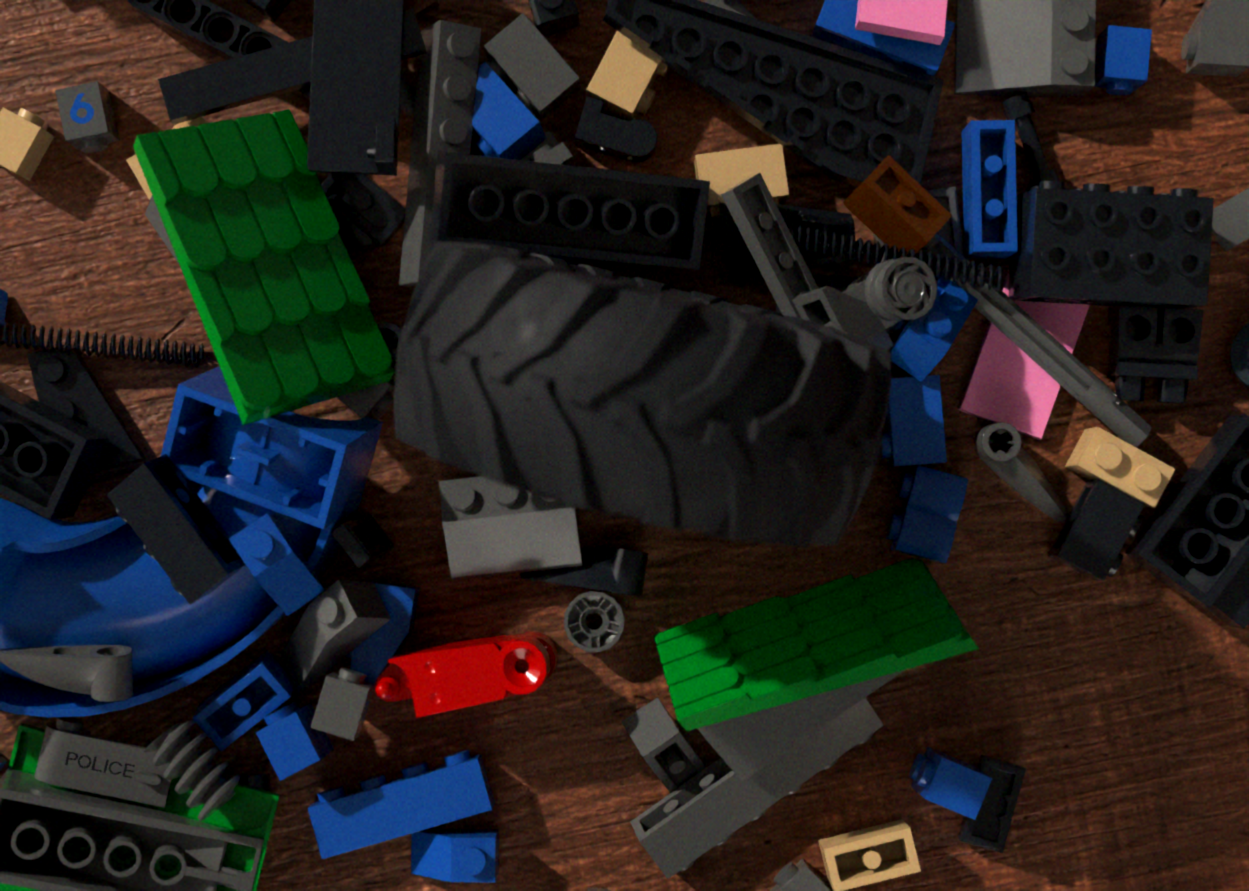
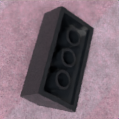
M1247 414L1230 416L1226 419L1125 552L1127 556L1157 579L1206 608H1210L1249 557V416Z

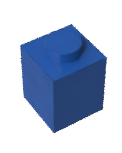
M1108 25L1097 38L1094 87L1106 88V93L1122 96L1132 94L1133 91H1136L1147 82L1152 29Z

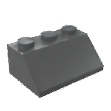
M482 476L439 481L442 524L452 581L582 566L576 507L564 503L563 499L553 496L543 498L494 482Z

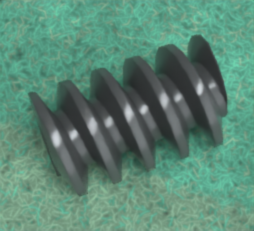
M191 719L183 723H177L162 733L145 748L144 752L147 753L159 749L152 762L156 767L170 763L163 775L166 780L181 777L175 787V791L178 794L193 791L186 802L190 809L204 804L197 817L201 822L234 797L236 794L234 788L241 777L237 774L224 779L222 775L229 766L228 761L226 760L215 765L211 763L218 749L216 747L204 751L200 749L207 736L205 733L190 737L189 732L196 723Z

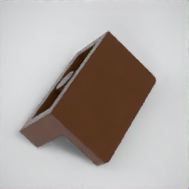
M889 155L843 202L845 207L884 244L888 243L890 249L896 245L898 252L904 246L907 253L913 248L916 254L952 216Z

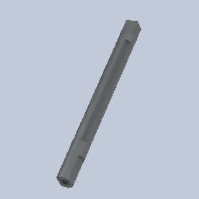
M938 232L920 249L923 251L924 257L928 252H931L933 259L937 254H940L942 260L948 255L950 263L955 257L958 258L959 264L963 259H966ZM936 262V265H935V268H934V271H935V272H936V270H937V262ZM946 263L943 268L941 276H945ZM954 264V267H953V269H952V272H951V275H950V278H949V280H951L952 282H953V277H954L955 264ZM962 268L958 282L955 284L978 299L974 307L1123 441L1137 447L1148 437L1152 427L1002 290H998L994 284L992 290L989 291L988 278H986L984 287L981 289L979 287L981 271L978 274L975 286L972 287L970 285L972 269L967 283L963 285Z

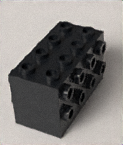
M1041 181L1039 186L1027 187V192L1017 196L1018 251L1010 256L1008 297L1013 301L1095 306L1130 305L1158 307V309H1187L1208 305L1214 198L1198 197L1197 189L1187 188L1171 189L1170 193L1156 195L1154 194V187L1129 186L1127 191L1110 192L1111 185L1100 183L1083 184V188L1067 190V183L1062 181Z

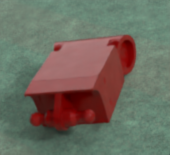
M540 632L501 635L409 649L388 659V663L391 664L377 678L375 693L381 700L386 702L413 699L416 718L502 700L519 694L526 695L536 691L555 671L558 664V650L551 638Z

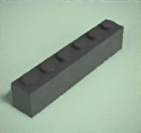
M439 20L421 30L427 54L420 55L418 62L399 286L416 288L421 272L435 243L429 241L437 153L438 151L470 154L472 120L481 28L445 20Z
M864 698L744 782L738 778L722 757H720L630 821L639 842L667 879H669L677 872H683L690 868L698 857L712 847L725 843L732 833L743 825L760 818L767 811V808L778 800L798 791L806 780L820 770H826L833 766L838 758L851 748L868 741L874 732L884 725L867 699Z

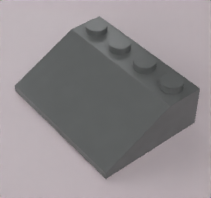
M956 0L954 95L1016 96L1027 93L1028 97L1082 98L1095 86L1096 0Z

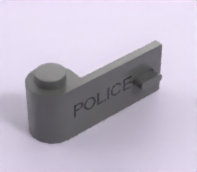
M57 717L56 722L46 724L34 775L35 779L51 785L165 808L172 780L167 781L163 775L170 763L158 767L154 765L152 760L158 750L145 753L146 747L91 736V731L83 728L84 721L73 717Z

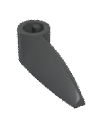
M1004 422L987 425L980 429L975 436L974 447L982 461L1036 508L1059 523L1065 521L1069 517V513L1043 471L1021 445V437L1017 429L1011 424ZM1002 434L1005 438V442L1002 443V445H1005V450L992 451L989 447V444L993 443V441L989 440L990 435Z
M42 646L5 648L0 650L1 663L43 685L69 692L92 695L94 700L104 702L125 700L134 695L132 648L128 646Z

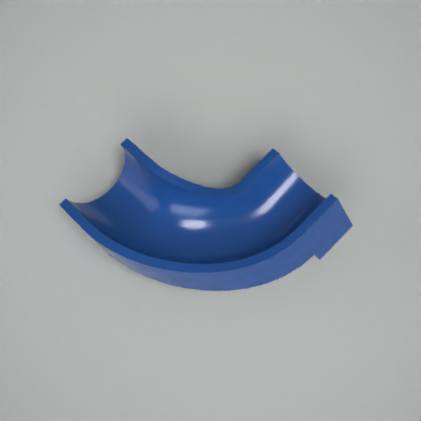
M218 366L178 384L161 456L168 455L230 538L267 513L277 516L320 580L342 547L331 532L342 523L354 519L358 511L383 422L370 417L357 420H328L289 411L243 425L221 368ZM0 498V650L5 648L42 646H128L132 648L134 695L128 699L112 702L97 701L92 698V695L60 690L33 681L0 662V710L46 718L83 717L123 710L161 698L196 682L224 665L286 616L253 577L246 565L212 593L190 605L185 597L173 588L169 576L157 560L147 554L141 539L119 515L90 522L49 520L24 506Z

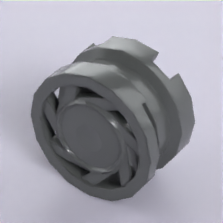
M901 257L878 263L869 272L865 282V298L868 307L877 317L885 321L915 320L922 317L933 307L937 296V282L933 271L925 262L915 257ZM918 268H920V270L925 274V276L920 273Z

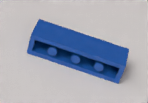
M463 750L444 756L445 764L428 768L427 762H421L401 769L403 774L401 777L386 781L385 774H380L359 781L360 789L344 793L343 786H339L318 793L319 800L308 807V812L321 858L326 859L493 810L495 800L482 754L470 756L469 750Z

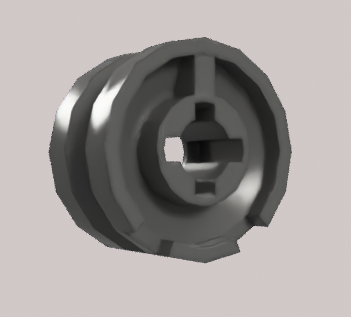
M590 590L580 593L570 602L564 614V628L567 637L576 647L586 652H601L618 642L624 631L625 617L621 605L614 596L604 591ZM590 613H598L603 619V624L595 630L590 629L586 622V618Z

